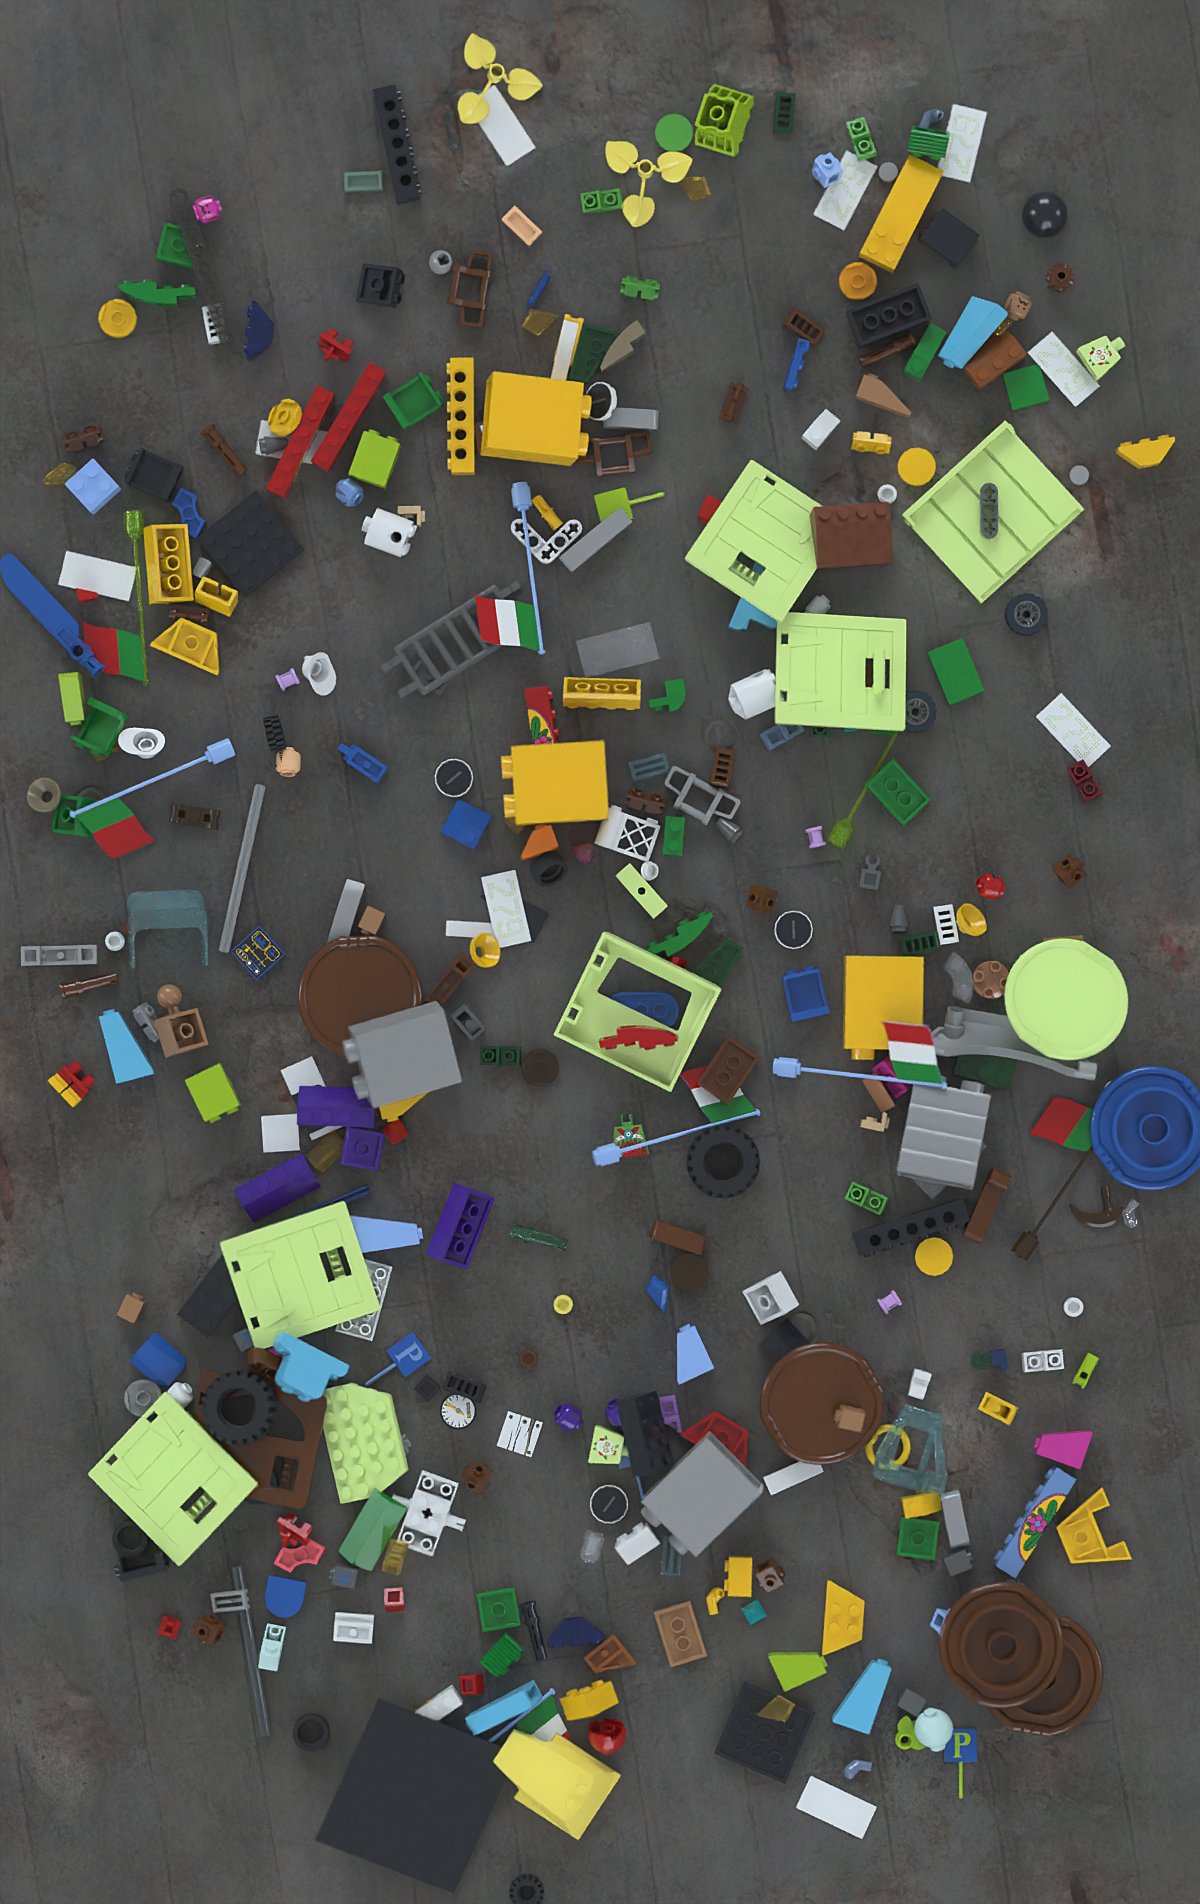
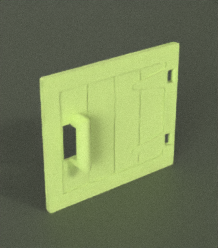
M750 460L686 555L685 560L778 622H782L817 569L810 513L813 507H821L822 505L755 461ZM766 476L776 482L774 486L764 480ZM742 552L766 569L763 574L758 575L736 560L738 554Z
M788 612L782 622L777 621L776 724L891 731L905 730V619ZM781 634L788 635V644H781ZM865 658L874 659L872 687H865ZM885 660H890L889 689L885 688ZM780 691L787 692V702H780Z
M345 1201L220 1242L255 1347L265 1349L274 1346V1340L279 1333L285 1332L298 1338L380 1310V1305ZM341 1246L344 1248L352 1275L349 1276L345 1274L337 1250ZM323 1252L327 1254L335 1278L331 1282H328L319 1255ZM238 1260L241 1270L235 1273L231 1262ZM257 1316L260 1326L254 1329L250 1318Z
M167 1392L161 1395L88 1473L178 1566L182 1565L258 1484ZM155 1411L158 1416L151 1423L147 1418ZM115 1454L118 1459L110 1465L106 1461ZM201 1486L205 1492L184 1512L180 1507ZM215 1500L217 1502L216 1506L197 1525L194 1520Z

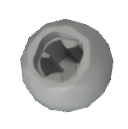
M435 251L429 258L430 269L436 274H446L452 268L453 260L447 251Z

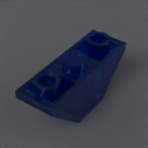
M252 301V306H248L247 311L250 325H246L245 336L248 337V344H244L243 355H246L247 361H253L273 344L274 323L256 301Z
M583 1616L564 1618L547 1639V1646H551V1649L563 1648L564 1644H570L571 1647L581 1646L582 1642L599 1644L601 1640H605V1636L600 1629Z

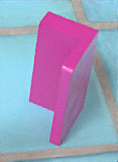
M890 1055L872 1068L877 1076L897 1078ZM881 1080L896 1099L914 1085Z

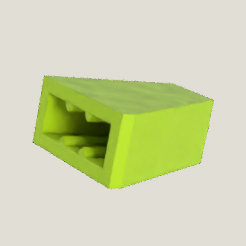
M78 672L58 674L65 722L70 723V726L82 725V722L86 721L83 677Z
M771 1652L768 1654L784 1692L827 1673L825 1669L828 1666L824 1656L820 1657L818 1652Z

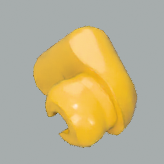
M720 1587L713 1588L706 1597L709 1615L719 1613L717 1602L725 1595L724 1590Z

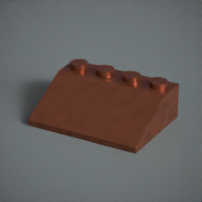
M889 502L813 507L810 513V522L817 569L893 563Z

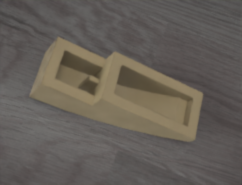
M638 320L628 326L610 346L600 366L601 373H604L634 353L631 345L646 335Z

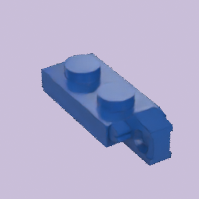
M798 338L784 382V391L790 392L793 388L796 389L799 377H796L798 370H801L803 367L804 359H802V355L809 351L810 341Z
M341 743L337 748L345 754L343 759L349 765L377 784L388 770L387 766L353 744L349 748Z

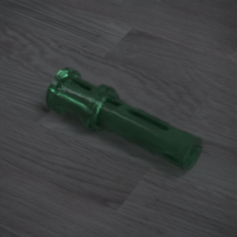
M513 1222L509 1235L510 1239L514 1237L524 1240L525 1243H530L531 1241L559 1250H566L568 1239L533 1230L534 1228L531 1226L527 1228Z

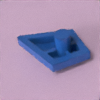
M654 1275L645 1290L664 1312L667 1310L669 1286Z

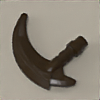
M1109 1186L1101 1187V1197L1104 1204V1211L1085 1213L1077 1209L1073 1204H1069L1071 1211L1077 1219L1086 1225L1099 1228L1108 1227L1118 1222L1116 1219L1121 1215L1124 1207L1121 1206L1118 1209L1111 1207Z

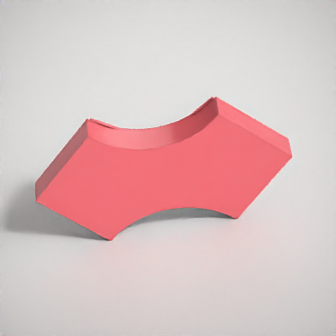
M310 1538L307 1546L302 1545L297 1548L283 1546L274 1564L290 1573L297 1565L302 1563L317 1565L326 1547Z

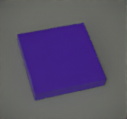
M346 1127L340 1164L378 1171L385 1133Z

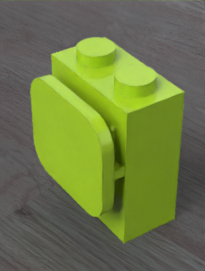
M374 430L364 431L348 473L349 477L386 489L401 445L397 443L398 439L390 436L383 438L379 436V432Z
M221 1063L185 1080L205 1122L210 1121V1123L221 1119L220 1115L225 1112L230 1115L238 1111L237 1107L241 1103Z

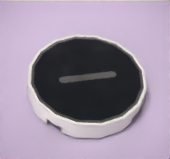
M597 382L586 393V395L591 396L589 417L593 420L604 421L610 418L612 410H615L617 395L610 384Z
M449 759L441 763L437 768L435 782L439 791L444 795L460 797L471 788L473 774L469 765L464 761Z
M798 911L785 912L776 921L774 929L779 943L790 949L801 948L807 944L812 937L813 931L809 918Z
M604 1485L593 1492L590 1499V1508L597 1520L603 1523H615L625 1516L628 1510V1499L621 1488L615 1485Z

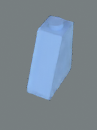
M690 1324L679 1328L680 1332L677 1333V1381L679 1384L714 1369L695 1326H690Z

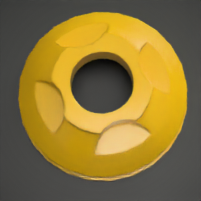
M965 903L957 910L956 923L962 933L979 936L986 931V920L975 906Z
M480 933L470 943V954L478 966L483 968L492 967L500 959V946L493 935ZM477 947L481 950V957H478L476 954Z

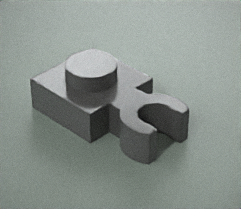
M867 856L865 863L868 867L867 869H861L859 888L878 890L881 871H876V867L880 864V857H877L875 864H871L869 862L870 856Z

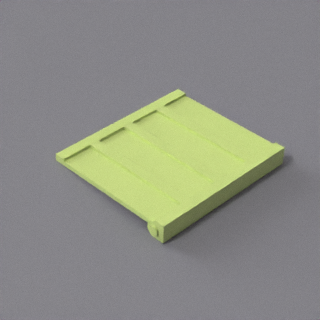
M1004 421L905 511L901 517L967 587L975 598L982 603L1077 517L1084 508L1020 440L1013 426ZM986 483H993L998 489V533L992 539H985L980 533V489ZM987 487L984 491L987 494V501L983 500V503H995L994 500L990 501V496L994 491ZM986 506L984 514L986 516L994 515V508ZM984 519V522L988 521V527L984 529V532H988V535H991L994 532V529L991 528V521L995 522V519Z

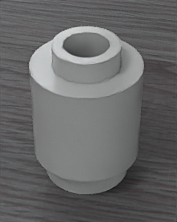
M816 595L806 606L804 613L826 614L831 608L829 605L830 601L824 595L820 597Z

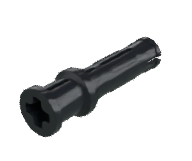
M536 1600L521 1603L519 1606L523 1610L525 1618L523 1622L525 1626H528L535 1659L538 1661L546 1659L548 1655L539 1626L541 1619L537 1615Z

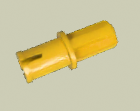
M537 495L532 499V503L542 514L541 518L548 522L553 531L563 524L553 511L554 508H550L541 495Z

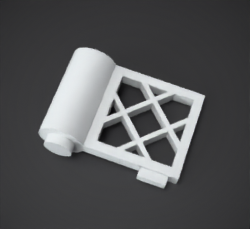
M611 805L610 808L608 807L609 820H602L594 844L646 862L649 861L661 827L657 825L658 821L648 817L645 821L621 812L622 808ZM626 820H633L637 829L628 833L625 828ZM647 826L655 828L653 836L645 839L641 829ZM639 830L643 841L633 845L629 835ZM627 836L631 847L625 850L618 848L619 840ZM645 843L648 849L645 857L638 855L635 849L636 846Z

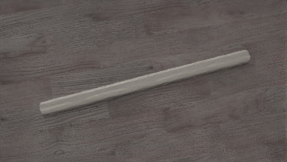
M256 784L254 787L220 942V952L229 953L264 797V785Z

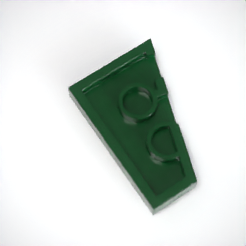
M583 323L569 380L588 384L620 332Z
M726 939L691 973L722 988L743 947Z
M958 1055L953 1074L1009 1090L1017 1059L993 1055Z

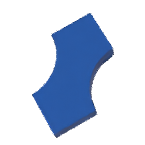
M180 487L172 505L181 514V524H188V535L197 539L206 523L199 517L196 510L198 496Z

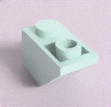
M267 1623L258 1668L272 1671L278 1670L286 1627Z

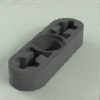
M986 483L980 489V533L985 539H992L998 533V489L993 483ZM987 487L994 491L990 496V501L994 500L995 503H983V500L987 501V494L984 493ZM992 506L994 508V515L986 516L984 508ZM984 519H995V522L991 521V528L994 529L991 535H988V532H984V529L988 527V521L984 522Z

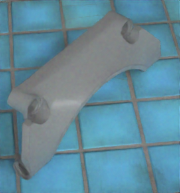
M949 1006L944 1027H937L931 1032L936 1055L979 1054L1001 1056L1038 1064L1069 1077L1094 1080L1096 1076L1097 1063H1091L1087 1058L1077 1060L1049 1058L1020 1039L1006 1015Z

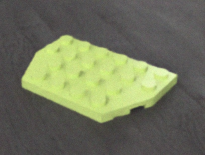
M355 1383L324 1389L322 1395L327 1398L328 1403L323 1430L340 1503L367 1499L372 1494L374 1488L379 1492H383L409 1470L391 1394L361 1387Z

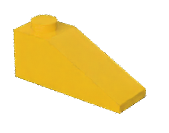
M428 1092L379 1106L382 1120L387 1119V1122L399 1120L398 1116L404 1114Z

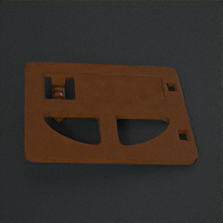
M204 1372L200 1377L192 1417L258 1483L246 1498L297 1509L304 1508L308 1503L328 1403L327 1398L322 1395L319 1398L305 1402L300 1400L298 1395L294 1393L284 1392L282 1387L278 1385L268 1384L273 1387V1393L277 1395V1400L291 1409L299 1418L305 1431V1439L302 1442L264 1434L263 1438L249 1444H229L226 1441L217 1439L215 1434H211L208 1430L209 1426L205 1425L203 1421L205 1416L202 1414L201 1408H204V1405H200L202 1392L206 1394L205 1390L208 1386L212 1385V1381L222 1375L214 1372ZM236 1389L226 1396L224 1402L234 1397L252 1394L244 1389ZM255 1400V1405H254L252 1420L254 1419V1417H255V1415H256V1411H257L256 1400ZM279 1455L283 1457L279 1483L277 1487L270 1486L274 1461L275 1457ZM297 1459L299 1464L294 1489L291 1491L289 1487L294 1462Z

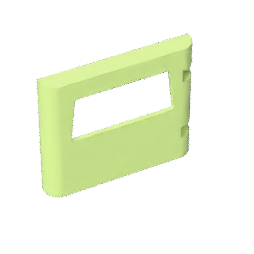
M603 932L553 1035L671 1092L721 988L608 932ZM598 954L605 957L601 965L594 963ZM617 958H622L692 993L679 1030H674L598 993L600 985ZM572 1007L579 1010L576 1018L569 1016ZM627 1025L658 1027L677 1034L679 1038L673 1046L664 1047L661 1044L656 1045V1048L652 1050L639 1048L638 1041L632 1046L617 1045V1048L612 1050H606L605 1047L600 1048L599 1044L600 1038L617 1035V1027Z

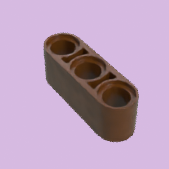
M656 1219L649 1235L651 1239L702 1255L708 1238L707 1236Z
M254 1347L247 1352V1369L253 1374L276 1383L275 1377L283 1358L264 1349Z

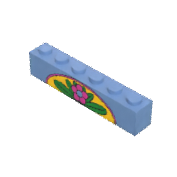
M1056 1466L1053 1469L1049 1468L1044 1477L1046 1478L1044 1484H1040L1035 1490L1034 1494L1036 1497L1033 1501L1027 1503L1024 1509L1026 1513L1023 1518L1019 1517L1014 1525L1016 1529L1013 1534H1008L1004 1541L1005 1547L1002 1551L999 1550L994 1557L995 1566L1014 1578L1017 1577L1076 1481L1074 1477Z

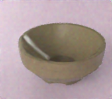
M50 778L35 780L27 791L29 805L38 812L46 813L54 810L59 805L62 797L59 785ZM46 792H51L53 795L50 802H44L43 800Z

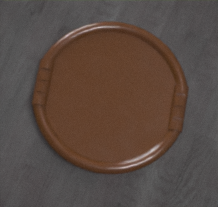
M377 935L340 936L321 947L305 966L299 981L298 1007L303 1023L311 1036L327 1050L346 1057L342 1041L351 1039L349 1026L422 1005V985L413 962L403 950L392 942Z
M829 1342L806 1344L784 1355L768 1373L760 1395V1419L778 1450H781L789 1457L813 1465L834 1464L856 1455L872 1440L883 1416L884 1389L867 1359L853 1349ZM840 1404L863 1409L865 1417L861 1432L838 1428L836 1421H834V1415L836 1410H839Z
M988 1583L964 1594L947 1613L939 1635V1655L947 1679L975 1704L978 1703L988 1707H1014L1034 1699L1053 1681L1063 1657V1632L1055 1610L1027 1586L1024 1587L1014 1583Z
M1057 1615L1063 1632L1064 1650L1061 1665L1050 1685L1037 1697L1024 1704L1008 1708L988 1707L992 1714L1001 1723L1012 1729V1731L1045 1737L1063 1733L1083 1721L1094 1708L1099 1698L1103 1683V1666L1099 1650L1087 1631L1067 1616Z

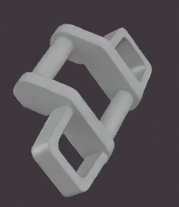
M677 766L672 767L664 783L666 787L679 795L673 808L676 810L680 809L694 816L706 826L712 814L732 819L740 804L739 799L725 793V790L717 789L697 778L695 774H690ZM674 771L689 777L681 792L669 784ZM692 784L715 796L706 814L683 802ZM722 796L736 803L730 815L715 810Z

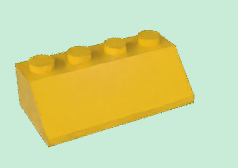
M188 524L150 525L143 528L149 604L194 601Z
M564 677L563 706L569 708L587 707L589 709L602 707L610 710L616 708H625L627 710L640 709L641 680Z

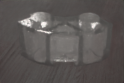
M951 952L942 968L948 973L952 981L950 995L969 1004L973 994L971 971L958 954Z

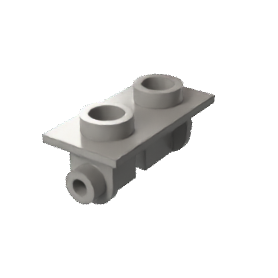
M145 1002L133 1010V1016L140 1026L145 1023L148 1025L143 1031L150 1041L156 1042L160 1039L154 1022L158 1018L154 1014L153 1008Z

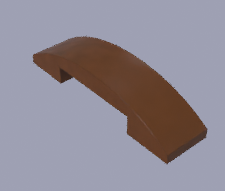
M462 951L431 990L423 997L422 1005L437 1001L442 1007L476 966V963Z

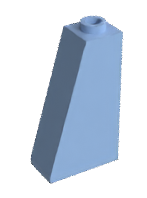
M350 1215L362 1253L420 1244V1239H423L422 1228H418V1225L414 1223Z

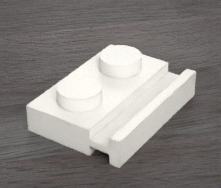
M336 1612L333 1641L372 1644L374 1615Z

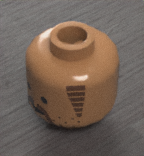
M1018 291L1015 294H1010L1004 305V310L1008 312L1007 317L1014 321H1018V318L1025 319L1032 306V302L1029 300L1030 297Z

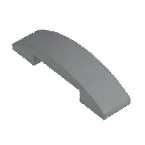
M350 879L346 880L327 943L340 936L350 935L365 884Z
M97 945L21 947V966L98 964Z

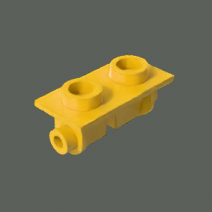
M853 432L851 449L860 452L869 451L878 454H889L891 437H888L887 434L874 433V439H870L871 433Z

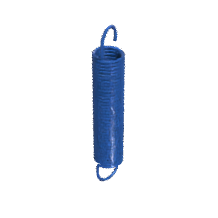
M545 272L526 302L533 307L551 278Z

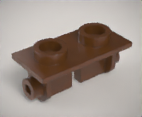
M731 382L719 419L737 424L749 388L744 387L741 383L735 384Z
M95 425L84 428L82 432L77 433L73 431L67 433L66 437H63V443H68L65 445L67 452L71 451V453L84 449V441H86L88 447L101 444V441H104L102 433L98 434L100 426L95 427Z
M172 604L169 612L170 623L174 624L182 617L208 628L210 609Z
M629 789L625 804L629 805V808L642 810V806L645 804L647 805L645 812L658 815V813H663L666 799L659 794L650 795L640 789Z

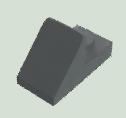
M465 1004L450 1015L471 1041L486 1030L485 1026Z

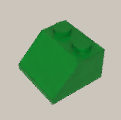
M62 795L61 801L54 811L51 832L93 838L90 830L76 816L72 818L70 812H75L98 802V800Z

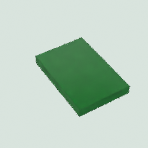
M963 638L927 652L949 706L985 691Z
M893 758L864 784L902 826L907 824L931 801L926 793Z

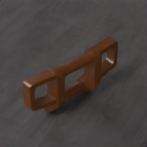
M472 250L467 267L452 265L451 271L453 275L447 304L461 308V325L464 327L481 329L483 326L484 313L487 310L488 283L492 272H490L492 263L491 252ZM475 255L488 257L487 271L471 269L472 260ZM460 274L481 278L478 302L457 298ZM464 308L481 310L478 324L464 321Z
M629 432L621 436L589 438L588 445L593 444L595 457L581 458L578 455L576 463H596L597 478H602L603 475L626 472L634 474V458L652 453L649 432ZM646 438L648 448L633 452L631 439ZM626 443L628 465L602 468L599 446Z

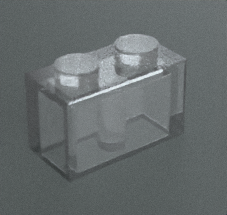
M585 1529L580 1549V1557H583V1561L594 1563V1560L599 1561L604 1534Z

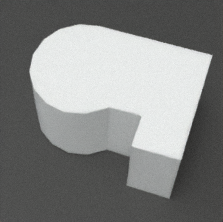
M914 1368L908 1396L923 1400L932 1374Z

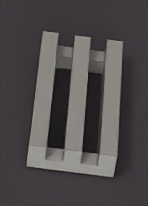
M242 1589L210 1594L213 1613L249 1609V1597L246 1595L248 1590ZM241 1595L240 1598L216 1600V1597ZM243 1603V1605L217 1608V1604Z

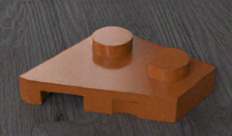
M614 1633L583 1657L595 1673L637 1664Z

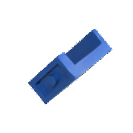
M814 965L805 967L804 972L797 973L796 970L785 972L786 976H782V982L791 1022L830 1013L820 968L815 969Z

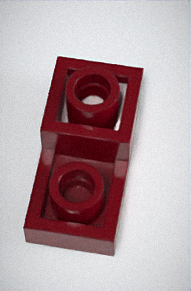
M1084 759L1067 768L1072 781L1086 804L1103 795Z

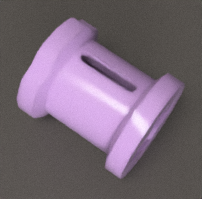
M293 668L283 675H276L282 691H285V688L295 683H300Z
M822 826L806 829L810 840L809 848L826 845L822 837Z
M894 1290L883 1299L879 1298L877 1300L885 1314H888V1311L895 1306L902 1305Z

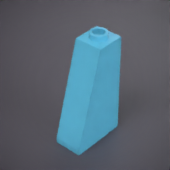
M972 296L938 355L944 360L943 364L950 368L955 366L962 369L1007 317L1008 312L996 303Z
M114 1009L104 1011L103 1016H99L116 1084L156 1074L121 1013L115 1012Z
M879 1658L877 1661L871 1660L833 1714L832 1722L866 1734L870 1733L892 1669L887 1661Z
M532 1680L471 1712L465 1718L466 1726L469 1731H472L473 1735H477L533 1708L543 1696L535 1681Z

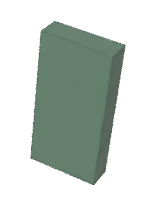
M382 171L344 172L345 193L383 191Z

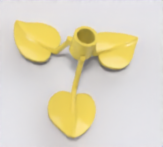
M474 33L470 35L466 42L464 58L472 69H479L482 66L485 69H489L487 74L489 81L480 97L473 92L465 93L460 97L458 112L460 120L466 124H475L487 117L490 105L482 99L490 85L500 82L502 78L509 84V94L517 100H526L542 88V84L536 76L520 68L511 70L508 80L507 74H504V67L501 64H491L496 56L494 46Z
M607 141L606 159L611 169L623 174L628 171L629 167H638V175L642 178L640 197L630 195L623 202L624 216L633 227H640L646 224L653 216L655 209L654 201L649 197L643 198L645 180L652 176L653 170L657 172L662 171V178L667 182H679L688 172L692 163L691 157L679 152H666L660 155L657 160L659 168L647 159L633 164L638 158L637 149L633 144L624 141Z

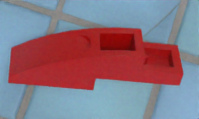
M627 1025L617 1027V1035L600 1038L599 1044L600 1048L605 1047L606 1050H612L617 1048V1045L632 1046L638 1041L639 1048L652 1050L656 1048V1045L661 1044L664 1047L673 1046L679 1038L677 1034L662 1028L645 1025Z

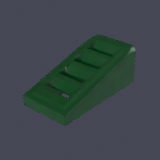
M776 91L773 131L792 132L796 93ZM780 98L791 99L790 103L780 102ZM779 106H788L790 110H780ZM779 113L789 114V118L778 117ZM778 121L789 122L788 126L777 125Z
M937 931L899 939L902 957L941 950ZM928 936H932L934 947H930ZM923 937L925 940L926 949H923L921 938ZM914 939L917 940L918 949H919V950H917V951H915V947H914V943H913V940H914ZM905 941H909L911 952H907Z

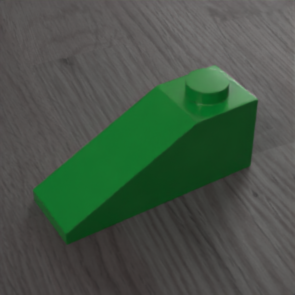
M930 323L905 367L903 374L920 382L947 332Z

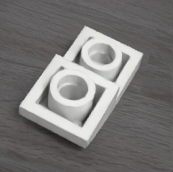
M1062 1349L1021 1353L1023 1372L1064 1369Z

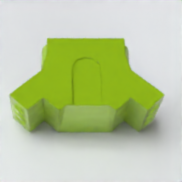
M714 84L709 89L708 94H704L695 122L697 127L695 145L735 157L739 153V143L743 141V133L750 119V109L754 106V96Z

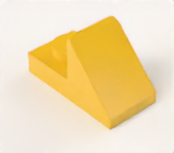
M986 1392L978 1409L1010 1425L1018 1407Z

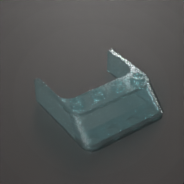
M136 891L128 896L130 969L135 968V934L142 929L198 928L201 930L202 966L209 965L207 914L204 896L200 891Z

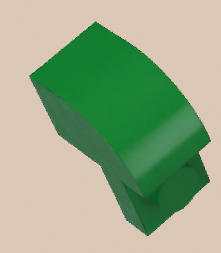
M683 678L664 682L666 697L648 700L649 709H654V712L665 710V706H668L669 713L677 711L682 706L686 695Z

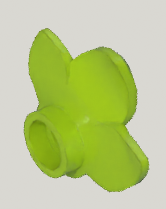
M907 1715L901 1718L897 1725L896 1745L904 1750L911 1747L916 1750L927 1747L915 1735L914 1726L916 1719L911 1722ZM906 1736L908 1737V1740L906 1742H902V1737Z

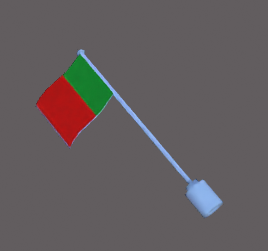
M226 738L206 747V756L75 812L71 811L70 816L72 818L76 816L90 830L101 848L113 859L156 841L142 828L132 811L118 797L206 759L208 762L217 764L235 756L234 749L229 739Z

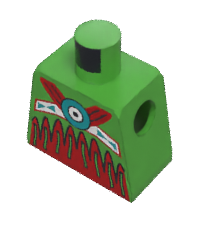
M632 1114L621 1115L622 1126L614 1127L613 1143L622 1149L646 1142L641 1124L633 1125ZM647 1146L622 1152V1157L649 1155Z

